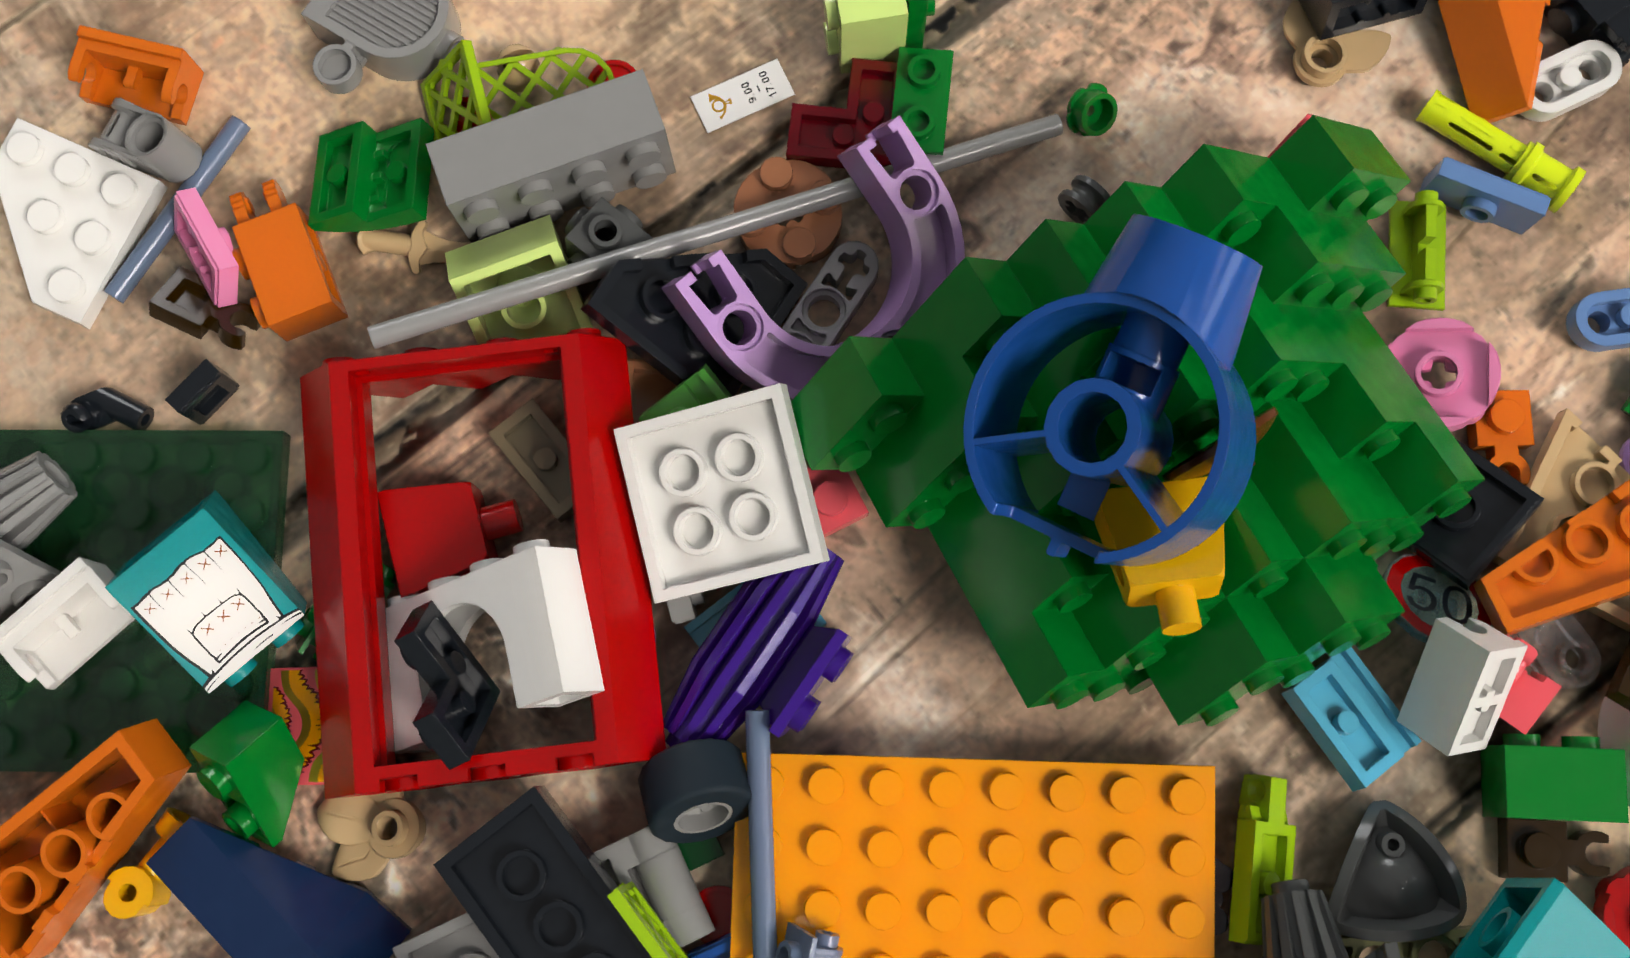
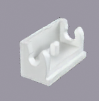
M78 557L0 625V653L25 681L30 683L36 678L46 689L55 690L135 620L105 589L106 585L114 577L113 572L105 564Z
M1448 617L1436 618L1397 722L1446 756L1486 749L1528 645L1520 640H1513L1492 626L1469 617L1465 627Z

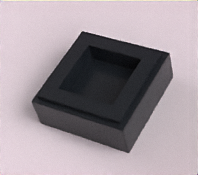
M205 359L165 401L178 413L201 425L239 389L240 385L228 373Z

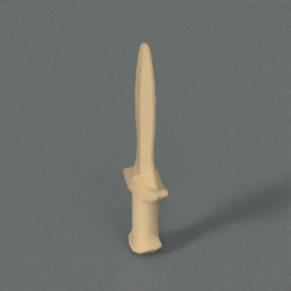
M419 221L411 235L384 230L360 231L356 234V245L364 256L375 251L408 256L410 268L415 274L422 272L421 265L446 263V252L470 243L448 241L426 231L428 227V222Z

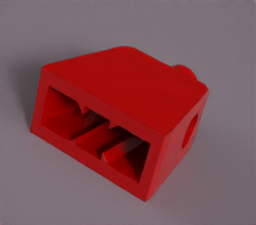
M471 482L397 488L378 492V501L401 598L428 591V583L432 580L447 576L466 575L470 573L469 566L474 562L498 558L494 539L523 532L524 530L520 510L515 499L485 506L481 490Z

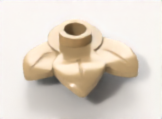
M1299 0L1291 2L1283 18L1284 35L1295 50L1293 55L1294 70L1303 82L1314 87L1334 85L1345 73H1365L1370 71L1385 56L1391 42L1390 34L1378 30H1358L1320 41ZM1311 58H1321L1325 61L1327 68L1318 66Z
M403 792L325 799L317 809L318 823L321 830L331 841L340 844L332 866V874L345 881H366L377 877L390 859H399L410 855L422 843L426 834L424 815L414 803L404 798ZM394 818L397 822V833L392 838L390 835V825Z

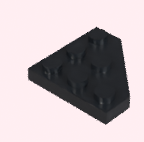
M768 249L745 250L742 253L725 254L764 311L780 327L808 283ZM709 253L675 255L669 259L642 261L641 258L624 259L614 263L580 310L676 386L696 373L704 364H707L730 394L734 396L742 383L731 376L713 359L662 290V287L674 278L684 276L691 271L697 281L689 287L710 310L720 305L722 298L706 271L696 275L690 267ZM729 313L723 323V333L726 339L733 344H737L742 339L744 327L737 315Z

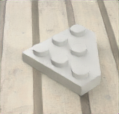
M17 118L0 147V197L31 301L47 311L87 329H91L109 294L104 292V289L136 247L168 187L152 176Z

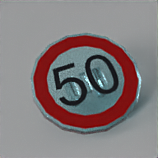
M1417 554L1401 555L1385 569L1383 579L1405 610L1394 621L1412 637L1421 642L1427 643L1436 618L1448 617L1465 627L1470 617L1493 627L1473 585L1466 591Z

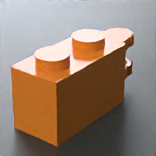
M272 179L262 183L263 195L271 211L269 213L256 217L253 204L244 192L229 196L238 223L232 229L239 247L233 249L232 254L239 265V271L246 280L251 279L257 296L250 298V304L259 324L263 329H272L288 342L346 319L348 314L317 231L308 226L309 217L295 202L288 205L281 187L276 179Z

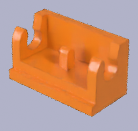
M79 26L76 34L79 38L69 64L68 80L81 83L79 97L86 103L112 108L111 104L114 98H122L143 109L159 113L170 122L187 125L204 72L183 48L87 26Z

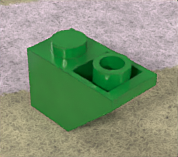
M245 700L189 748L202 768L197 772V778L210 794L221 800L227 809L222 813V818L226 825L235 834L245 839L253 836L274 848L283 840L305 759L282 717Z

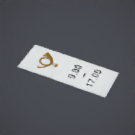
M775 59L695 94L690 98L707 133H710L795 95L778 59Z

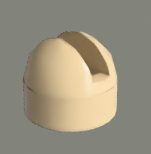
M512 44L501 50L497 59L534 52L527 46ZM538 58L519 61L520 64L534 74L540 66ZM507 64L496 65L499 77ZM513 68L503 85L513 92L521 93L531 79L516 68Z

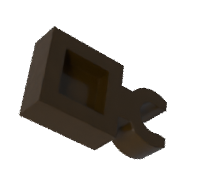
M182 266L175 271L149 301V316L200 340L210 329L218 333L223 344L237 350H242L245 347L246 332L234 326L244 325L255 331L260 328L251 305L237 303L218 308L217 305L213 304L198 274Z
M1497 817L1499 878H1556L1560 882L1568 883V866L1574 872L1584 876L1604 877L1610 874V867L1592 865L1587 860L1585 854L1587 846L1593 842L1609 843V835L1599 831L1580 830L1572 833L1567 838V822Z

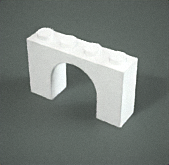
M546 539L525 541L513 547L514 554L506 558H489L474 562L469 566L470 573L466 575L438 578L428 583V591L402 598L398 595L387 600L388 607L385 610L395 754L432 752L423 743L417 728L412 723L430 687L417 670H413L406 664L401 655L400 648L394 642L411 611L431 600L464 643L471 627L484 612H487L494 619L504 639L517 709L560 707L605 691L576 549L550 547V542Z

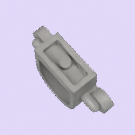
M310 0L301 13L317 38L328 44L316 54L313 60V71L324 88L334 94H346L353 91L362 80V68L364 66L391 80L416 81L424 79L437 67L441 59H444L461 40H464V37L461 36L459 14L452 0Z

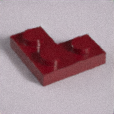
M852 58L847 109L792 103L786 160H801L815 166L845 169L837 156L849 147L865 141L866 134L878 125L892 119L898 63ZM876 140L875 143L877 145L870 152L882 167L891 165L882 146Z

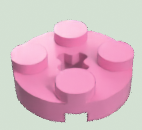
M1451 318L1425 319L1406 328L1405 333L1398 336L1392 344L1388 345V348L1450 432L1479 421L1495 399L1501 380L1499 356L1490 342L1487 344L1484 338L1475 333L1474 328L1467 323ZM1436 362L1444 363L1445 371L1455 373L1456 380L1446 382L1443 389L1433 388L1432 383L1423 381L1421 373L1431 372L1433 363Z

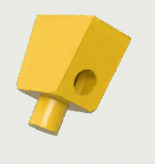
M1207 477L1162 482V484L1184 513L1199 494ZM1129 486L1108 489L1095 517V525L1103 545L1115 551L1146 541L1161 532ZM1224 523L1204 542L1170 560L1133 567L1111 565L1126 606L1157 605L1162 634L1167 636L1186 635L1200 630L1202 622L1197 600L1219 595L1225 576Z

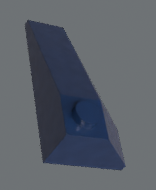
M191 816L146 862L152 871L232 958H390L394 953L392 948L401 944L412 930L410 926L368 889L352 882L346 884L315 871L316 867L297 860L294 862L261 848L257 842L245 839L240 835L195 816Z

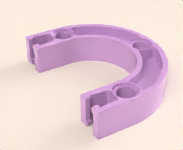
M900 115L878 125L865 135V141L849 147L837 156L881 221L891 250L892 271L886 298L874 319L861 332L855 335L859 337L892 338L965 258L962 228L950 193ZM876 140L879 141L894 168L893 173L890 175L870 152L877 145L875 143ZM903 182L908 184L914 192L915 202L912 208L907 207L901 199L900 188ZM721 249L706 254L690 266L696 275L706 271L722 298L720 305L710 310L689 287L697 281L691 271L684 276L674 278L662 287L664 293L713 359L731 376L754 390L778 383L787 384L790 400L792 401L842 344L822 346L808 343L780 328L764 311ZM729 313L737 315L743 323L744 333L742 339L737 344L727 340L723 333V323Z

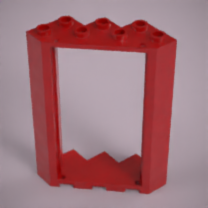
M579 328L571 330L564 335L521 340L502 337L488 340L485 344L444 349L416 347L407 349L401 354L359 359L331 357L324 359L322 366L300 377L325 799L425 790L459 784L613 767L646 762L654 755L665 750L666 743L650 582L613 429L634 424L626 345L617 338L601 336V330ZM511 375L561 380L577 555L605 689L603 692L590 696L594 741L472 755L469 761L451 770L448 769L441 759L396 764L371 395L406 398L433 384L483 389Z

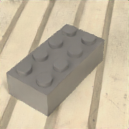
M643 69L426 144L446 206L471 243L549 214L552 222L561 218L565 211L582 205L593 207L601 197L609 202L615 197L616 193L633 187L639 189L652 188L665 181L668 175L676 173L666 130Z

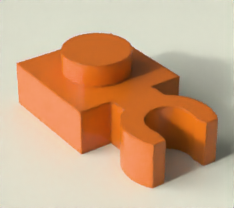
M1499 390L1483 417L1476 423L1467 425L1468 446L1473 451L1485 450L1488 461L1497 467L1507 469L1513 478L1527 485L1531 477V471L1527 461L1519 455V450H1525L1535 445L1529 390Z

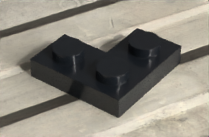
M431 600L411 611L394 642L400 648L401 655L406 664L413 670H417L430 687L412 723L417 728L423 743L430 750L435 751L448 769L451 770L471 759L501 691Z

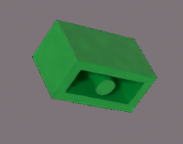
M1502 734V745H1487L1486 749L1480 750L1482 817L1629 823L1625 750L1600 749V737L1561 736V747L1541 746V735Z

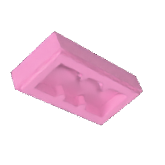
M196 188L176 191V195H174V231L214 305L221 308L237 304L239 265L232 254L233 245L228 231L224 227L218 228Z

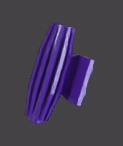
M827 548L830 561L743 583L693 656L663 720L664 728L669 732L665 742L670 747L697 739L713 738L727 741L745 722V711L756 710L759 706H761L762 710H769L771 724L769 732L778 738L787 734L790 729L799 733L800 730L802 731L821 704V701L813 697L824 678L831 683L836 682L854 655L853 652L846 648L852 637L840 629L815 626L844 563L842 558Z

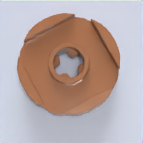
M771 157L765 160L760 168L748 175L739 187L734 200V213L833 182L825 172L810 163L794 159L786 160L782 157ZM841 204L803 215L800 222L790 220L786 226L777 223L739 235L741 243L745 250L768 249L790 269H796L795 265H804L810 261L815 263L832 250L840 236L843 216Z

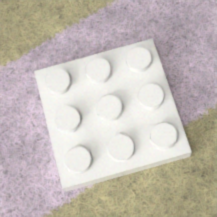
M778 383L613 429L655 604L830 561L787 384Z

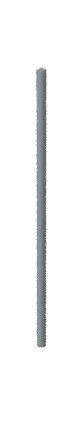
M1053 114L944 148L943 155L926 154L937 173H941L1062 135L1063 124L1059 115ZM892 164L883 167L889 175L894 171ZM849 177L368 326L367 330L374 349L601 279L618 260L641 258L642 261L665 259L861 198L864 195L853 179Z

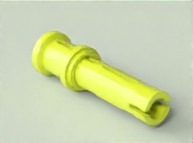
M1439 90L1435 91L1416 118V121L1424 123L1463 149L1470 151L1505 173L1503 179L1552 198L1548 210L1555 213L1562 207L1585 176L1586 170L1578 166L1571 169L1544 153L1545 146L1538 141L1536 143L1530 141L1525 145L1484 118L1477 116L1444 96Z

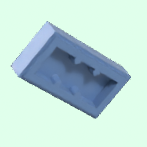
M1444 157L1424 177L1419 190L1437 191L1438 200L1443 201L1446 206L1459 210L1460 214L1468 220L1478 223L1490 222L1521 235L1546 215L1552 199L1545 194L1449 157Z

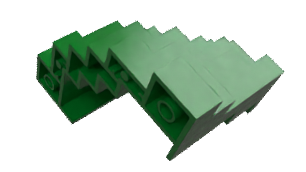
M1312 115L1270 158L1203 144L1162 187L1124 181L1084 224L1045 219L1007 261L965 257L892 338L848 336L791 401L803 453L811 470L839 469L841 472L855 470L885 527L913 526L915 529L928 527L1027 708L1053 703L1056 709H1062L1086 696H1091L1093 701L1097 702L1112 696L1121 689H1126L1129 694H1135L1154 684L1178 726L1201 720L1205 722L1207 727L1216 725L1228 719L1240 709L1235 701L1249 692L1251 696L1270 689L1279 682L1283 688L1291 687L1308 678L1316 671L1312 662L1324 653L1331 657L1349 649L1353 645H1356L1358 650H1363L1387 637L1391 633L1387 624L1404 613L1405 610L1378 572L1379 566L1375 560L1388 550L1398 552L1418 541L1424 535L1420 528L1436 515L1440 519L1445 518L1466 506L1472 499L1468 492L1485 480L1363 314V312L1373 310L1384 303L1393 292L1391 287L1406 275V272L1367 221L1386 213L1396 203L1398 199L1396 194L1409 184L1411 180L1372 130ZM1133 214L1157 218L1189 229L1231 247L1263 266L1233 366L1241 376L1248 391L1254 416L1273 406L1276 407L1279 413L1271 428L1256 445L1254 460L1256 464L1252 468L1245 492L1236 508L1224 522L1225 576L1219 595L1197 600L1202 628L1196 632L1180 636L1162 634L1157 605L1126 606L1111 565L1095 564L1094 557L1073 547L1070 548L1068 555L1064 558L1049 556L1046 553L1051 541L1049 536L1010 517L991 514L985 507L973 484L964 449L963 425L969 391L978 369L993 345L1008 329L1030 312L1058 299L1084 294ZM1121 326L1103 329L1073 342L1045 366L1026 396L1020 413L1017 433L1044 430L1048 407L1057 394L1075 381L1095 377L1109 343H1114ZM1190 344L1178 368L1180 375L1163 410L1171 422L1174 443L1169 461L1157 475L1161 482H1165L1162 478L1164 473L1216 441L1219 435V411L1214 387L1204 363ZM1123 409L1115 410L1106 416L1098 427L1095 443L1097 453L1102 461L1114 455L1125 440L1127 421ZM1051 453L1017 457L1023 484L1035 508L1039 510L1038 514L1102 544L1095 520L1092 521L1057 504L1071 473L1059 465ZM1111 483L1109 489L1120 488L1125 486H1120Z

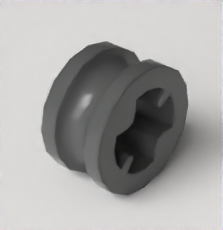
M1080 174L1072 180V190L1066 189L1059 194L1058 202L1063 211L1073 221L1084 224L1110 195L1095 180Z

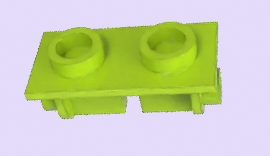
M1422 190L1415 193V201L1397 200L1389 209L1388 250L1406 272V275L1391 287L1393 292L1387 299V307L1443 311L1445 310L1446 204L1438 200L1437 191Z

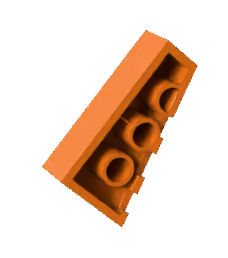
M157 718L115 732L0 826V958H43L52 953L107 880V877L113 872L192 766Z

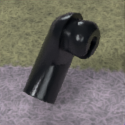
M110 387L99 388L75 398L61 412L62 424L67 430L74 433L91 432L116 421L140 433L150 426L154 418L153 408Z

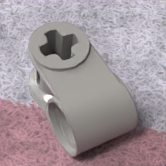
M114 98L111 104L114 112L100 137H93L88 145L91 149L133 169L169 182L179 183L194 175L202 161V149L196 141L159 113L143 109L122 98Z

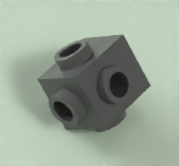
M601 197L590 210L582 207L568 222L564 233L567 235L565 237L566 256L569 258L567 263H575L646 241L653 237L642 229V222L631 210L620 204L614 207Z

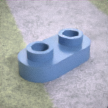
M1630 288L1592 293L1574 304L1566 317V329L1571 340L1580 348L1591 352L1630 348ZM1588 318L1594 319L1599 324V333L1593 331L1589 326Z

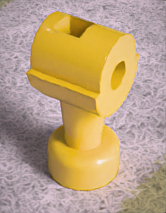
M167 807L155 824V830L160 838L138 865L124 866L113 871L107 877L110 883L104 892L103 903L111 916L118 919L144 916L155 912L161 905L168 904L171 890L152 871L146 862L191 817L189 814L172 807Z

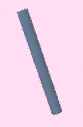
M232 115L203 154L197 171L190 178L183 181L177 191L196 188L200 197H202L251 128ZM174 195L104 289V292L119 302L124 303L175 234Z
M769 710L745 711L747 780L752 793L748 803L753 958H775L777 951L770 718Z

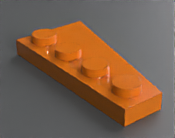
M1630 480L1479 579L1473 585L1495 629L1509 636L1630 594Z

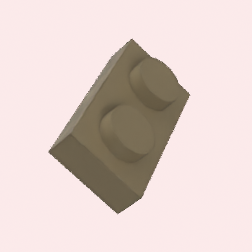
M532 398L488 434L561 523L573 514L567 440Z

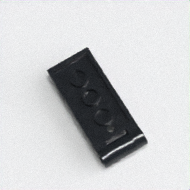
M533 786L433 864L499 958H652L607 897L617 887V884L545 786Z

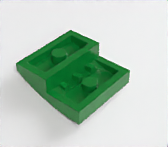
M418 118L377 133L364 121H360L320 135L308 226L314 231L360 232L393 228L426 220L431 173V159L426 144L433 142L434 129L422 118Z

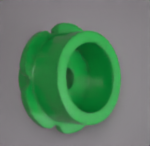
M1090 83L1086 89L1079 88L1071 96L1067 105L1066 123L1072 132H1080L1083 136H1100L1112 127L1117 117L1118 107L1115 98L1107 93V88L1104 85Z

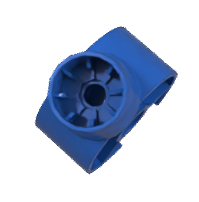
M1133 214L1085 293L1064 297L1045 304L1017 321L993 345L975 375L965 408L963 425L964 449L971 479L987 510L993 515L1010 517L1049 536L1051 541L1046 550L1049 556L1064 558L1068 555L1070 548L1073 547L1094 557L1095 564L1133 567L1156 564L1190 551L1214 534L1228 519L1244 494L1255 460L1256 422L1254 410L1244 382L1233 364L1263 266L1241 252L1209 237L1157 218ZM1121 326L1114 343H1109L1095 377L1075 381L1057 394L1048 407L1044 430L1017 433L1020 413L1026 396L1045 366L1073 342L1091 333ZM1190 344L1204 363L1214 387L1219 411V435L1214 462L1209 475L1197 497L1183 513L1157 475L1169 461L1174 443L1172 425L1163 410L1180 375L1178 368ZM1123 409L1127 421L1125 440L1114 455L1102 461L1097 453L1095 443L1098 427L1106 416L1115 410ZM1051 453L1055 461L1071 473L1057 504L1092 521L1095 520L1111 483L1125 487L1129 486L1161 532L1137 545L1115 551L1039 515V510L1035 508L1023 484L1017 457Z

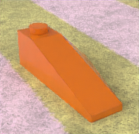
M1438 0L1469 111L1484 118L1489 123H1493L1532 109L1543 43L1539 40L1544 8L1545 6H1550L1551 0Z

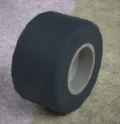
M707 738L676 744L654 755L641 769L638 784L647 822L652 834L665 842L691 843L714 838L734 829L735 822L748 817V803L752 793L747 780V771L740 748L729 741Z

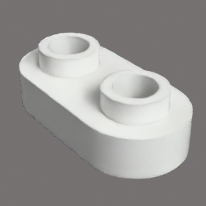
M1586 40L1540 61L1535 91L1543 96L1544 102L1534 96L1532 109L1520 113V115L1531 121L1545 122L1602 96L1621 77L1622 61L1619 54L1612 46L1603 41ZM1579 69L1586 71L1591 80L1583 78Z

